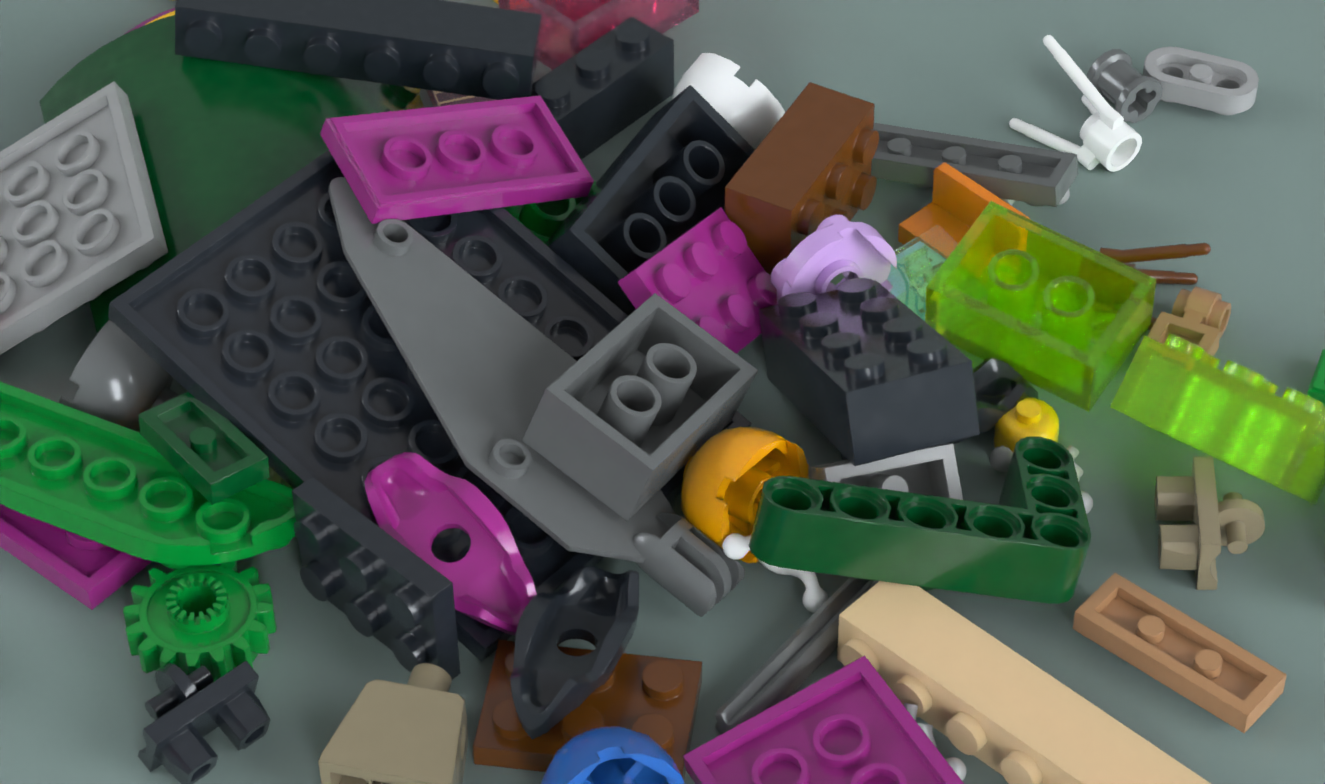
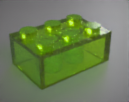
M990 201L926 286L925 322L952 345L983 360L995 357L1005 361L1029 383L1090 412L1151 325L1157 279Z
M1169 333L1164 344L1144 335L1110 405L1111 408L1156 431L1316 505L1325 486V406H1323L1322 402L1289 387L1286 388L1282 398L1278 397L1275 393L1279 386L1265 380L1264 376L1230 360H1227L1223 371L1217 369L1221 361L1220 359L1206 353L1203 348Z

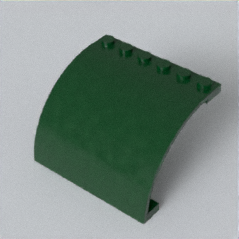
M175 15L134 29L105 44L80 61L59 79L39 101L44 123L46 124L115 81L128 95L168 249L167 254L155 260L147 268L135 272L104 291L96 299L89 301L97 333L110 320L108 315L111 301L329 150L320 135L326 118L380 113L388 108L391 111L425 108L419 94L420 89L175 55Z

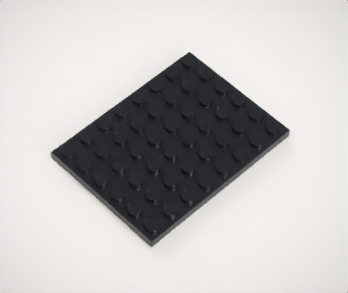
M388 108L383 112H389L391 110ZM329 150L110 302L108 318L197 400L215 410L236 426L268 457L269 466L293 489L314 477L378 526L365 490L366 476L370 471L394 455L412 452L421 455L442 472L465 479L473 484L493 503L510 528L524 564L532 576L536 594L541 592L554 594L566 584L575 568L579 566L594 567L605 558L603 556L566 550L466 467L343 253L328 188L333 179L344 177ZM503 207L403 220L576 361L628 317ZM736 411L732 421L721 431L738 427H751L752 423ZM685 466L661 488L668 502H671L682 492ZM457 528L445 529L433 540L432 553L443 562L452 563L459 561L468 553L471 539L463 530ZM455 609L458 641L481 662L497 649L499 640L507 641L513 636L485 625Z

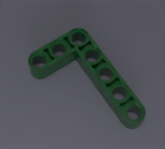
M1026 437L1020 439L1015 444L1000 495L999 505L794 476L770 478L763 485L749 547L751 553L759 560L780 568L1047 604H1060L1069 601L1074 595L1091 542V532L1073 457L1069 450L1051 439Z

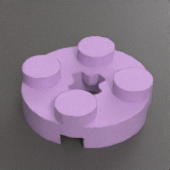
M833 215L823 220L815 232L801 241L786 259L780 261L773 268L771 283L777 290V303L781 297L792 293L805 292L818 295L838 290L837 287L840 283L856 278L876 280L891 292L893 285L887 278L891 271V264L897 269V258L892 247L872 226L863 222H850L843 215ZM841 273L844 278L838 284L834 285L830 282L838 274Z

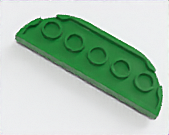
M0 381V504L129 555L159 562L171 569H182L191 565H213L249 558L269 550L280 549L296 536L293 527L296 522L292 497L293 488L265 479L212 505L140 432Z

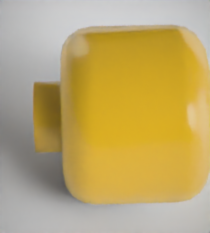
M1027 397L1018 402L1014 408L1003 415L996 423L994 447H1008L1013 452L1015 444L1020 439L1026 437H1043L1058 443L1059 417L1054 408L1045 401L1034 397Z

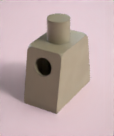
M422 663L412 669L407 684L380 679L366 683L321 753L318 761L321 784H462L468 748L465 699L459 694L449 692L452 683L450 675L439 666Z

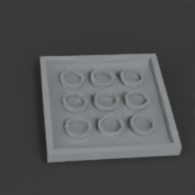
M115 81L0 152V355L33 334L45 330L56 320L84 303L96 299L107 289L135 272L147 268L155 260L168 253L128 95Z

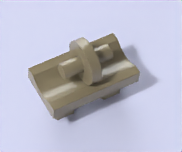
M1193 456L1191 476H1156L1154 495L1155 520L1191 522V525L1159 524V569L1195 570L1196 590H1217L1218 580L1215 558L1221 553V547L1227 546L1228 551L1233 554L1244 553L1248 548V544L1258 540L1265 530L1263 510L1258 504L1243 499L1242 495L1237 492L1227 493L1224 495L1223 501L1218 503L1213 456Z

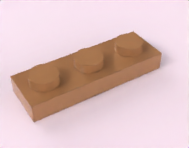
M1117 573L1111 575L1075 611L1073 623L1075 631L1242 733H1245L1284 691L1287 674Z

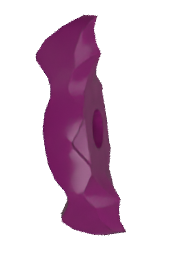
M404 452L394 455L370 471L365 479V490L378 526L453 583L456 610L485 625L515 636L519 619L532 597L537 594L532 576L524 564L510 528L493 503L473 484L465 479L442 472L416 453ZM457 528L466 532L471 539L468 553L456 562L447 563L440 561L432 553L433 540L441 531Z

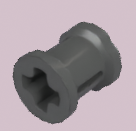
M1112 49L1103 53L1091 65L1086 76L1102 97H1106L1116 106L1115 110L1123 116V121L1137 123L1145 119L1153 112L1162 97L1163 89L1161 83L1153 77L1143 76L1132 66L1131 57L1121 49Z

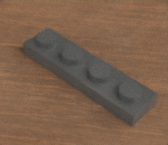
M874 123L873 130L879 132V142L871 167V175L875 176L876 179L911 183L921 188H933L934 169L945 162L999 198L1022 201L1032 206L1046 205L1057 207L1078 175L1077 154L879 123Z

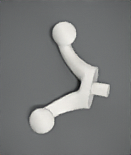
M739 533L728 535L722 545L725 555L733 560L743 558L748 551H751L749 547L751 535L746 537ZM759 560L764 567L776 574L792 575L803 581L806 590L802 601L808 611L815 613L829 599L826 591L820 587L815 572L780 568Z

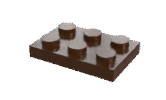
M498 641L473 744L474 764L546 772L555 753L573 737L593 728L618 726L651 737L674 760L684 780L686 767L683 755L690 751L702 685L701 661L623 653L604 685L596 688L579 707L566 715L547 733L532 740L518 719L511 692L510 677L514 665L515 641ZM558 646L561 652L571 656H584L594 651Z

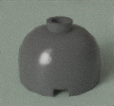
M109 320L90 343L69 378L70 381L79 386L73 402L61 396L59 403L140 432L138 414L177 397L178 394L170 389L174 378L115 323Z

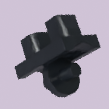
M247 661L215 682L205 666H200L188 675L172 663H168L155 673V678L161 693L145 703L146 710L156 721L143 729L146 747L139 751L138 757L150 772L163 765L181 784H194L216 766L218 755L203 738L205 735L220 727L237 750L245 749L262 738L267 733L270 718L260 700L254 694L259 678L258 674Z

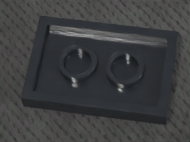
M311 477L292 490L296 519L293 527L299 541L302 562L300 577L310 594L319 601L328 600L347 615L349 621L359 633L366 637L373 635L393 651L399 663L409 672H412V669L418 664L429 663L444 669L450 675L451 680L457 677L461 672L453 583L314 477Z

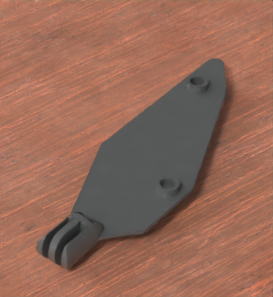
M337 177L331 181L328 192L343 253L467 468L566 550L634 561L646 574L700 617H703L710 611L714 605L719 603L729 591L733 590L744 579L745 569L737 560L728 558L720 546L684 517L676 514L661 489L626 521L523 442L522 439L545 389L577 361L403 220L385 219L380 223L371 224L345 177Z

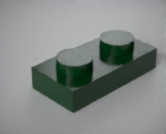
M189 392L138 414L140 434L212 505L270 477L268 457L227 418L197 400Z

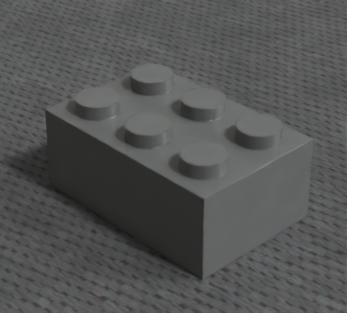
M654 293L545 389L522 441L628 521L687 464L689 459L708 439L718 434L732 421L758 370Z

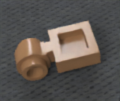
M1197 286L1192 291L1181 289L1175 300L1172 313L1169 314L1161 311L1140 347L1137 370L1196 388L1219 348V340L1229 321L1231 303L1222 301L1220 293Z

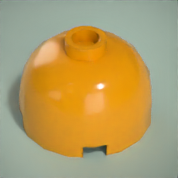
M756 427L725 429L714 435L697 450L685 466L682 481V512L685 519L722 549L724 539L732 533H739L744 537L750 536L763 485L767 480L777 476H794L809 479V465L803 449L772 431ZM748 551L743 558L739 559L746 563L759 562L751 551Z

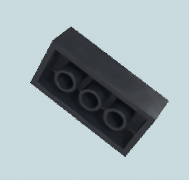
M689 85L647 121L591 188L588 196L579 202L545 244L629 316L636 309L618 284V281L720 207L725 212V187L755 149Z
M867 278L846 280L838 285V290L818 295L805 292L792 293L781 297L777 305L758 309L768 379L854 466L980 434L972 361L876 280Z

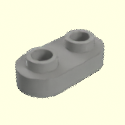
M1179 47L1155 49L1146 56L1144 61L1143 76L1153 77L1161 83L1163 89L1161 101L1175 102L1210 110L1220 115H1234L1244 112L1255 103L1259 78L1256 71L1243 62Z

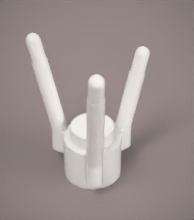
M1046 35L1043 38L1044 45L1084 94L1081 100L1092 114L1080 130V138L1083 140V145L1080 147L1017 118H1012L1009 121L1010 128L1057 151L1077 154V161L1088 170L1094 169L1099 163L1112 172L1121 170L1139 152L1142 137L1123 121V116L1107 103L1054 37Z

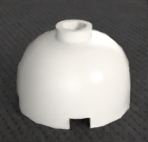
M702 53L678 82L672 99L691 85L756 149L784 115V109L772 93L757 79L748 87L744 82L735 77V73L741 68L739 65L714 53Z

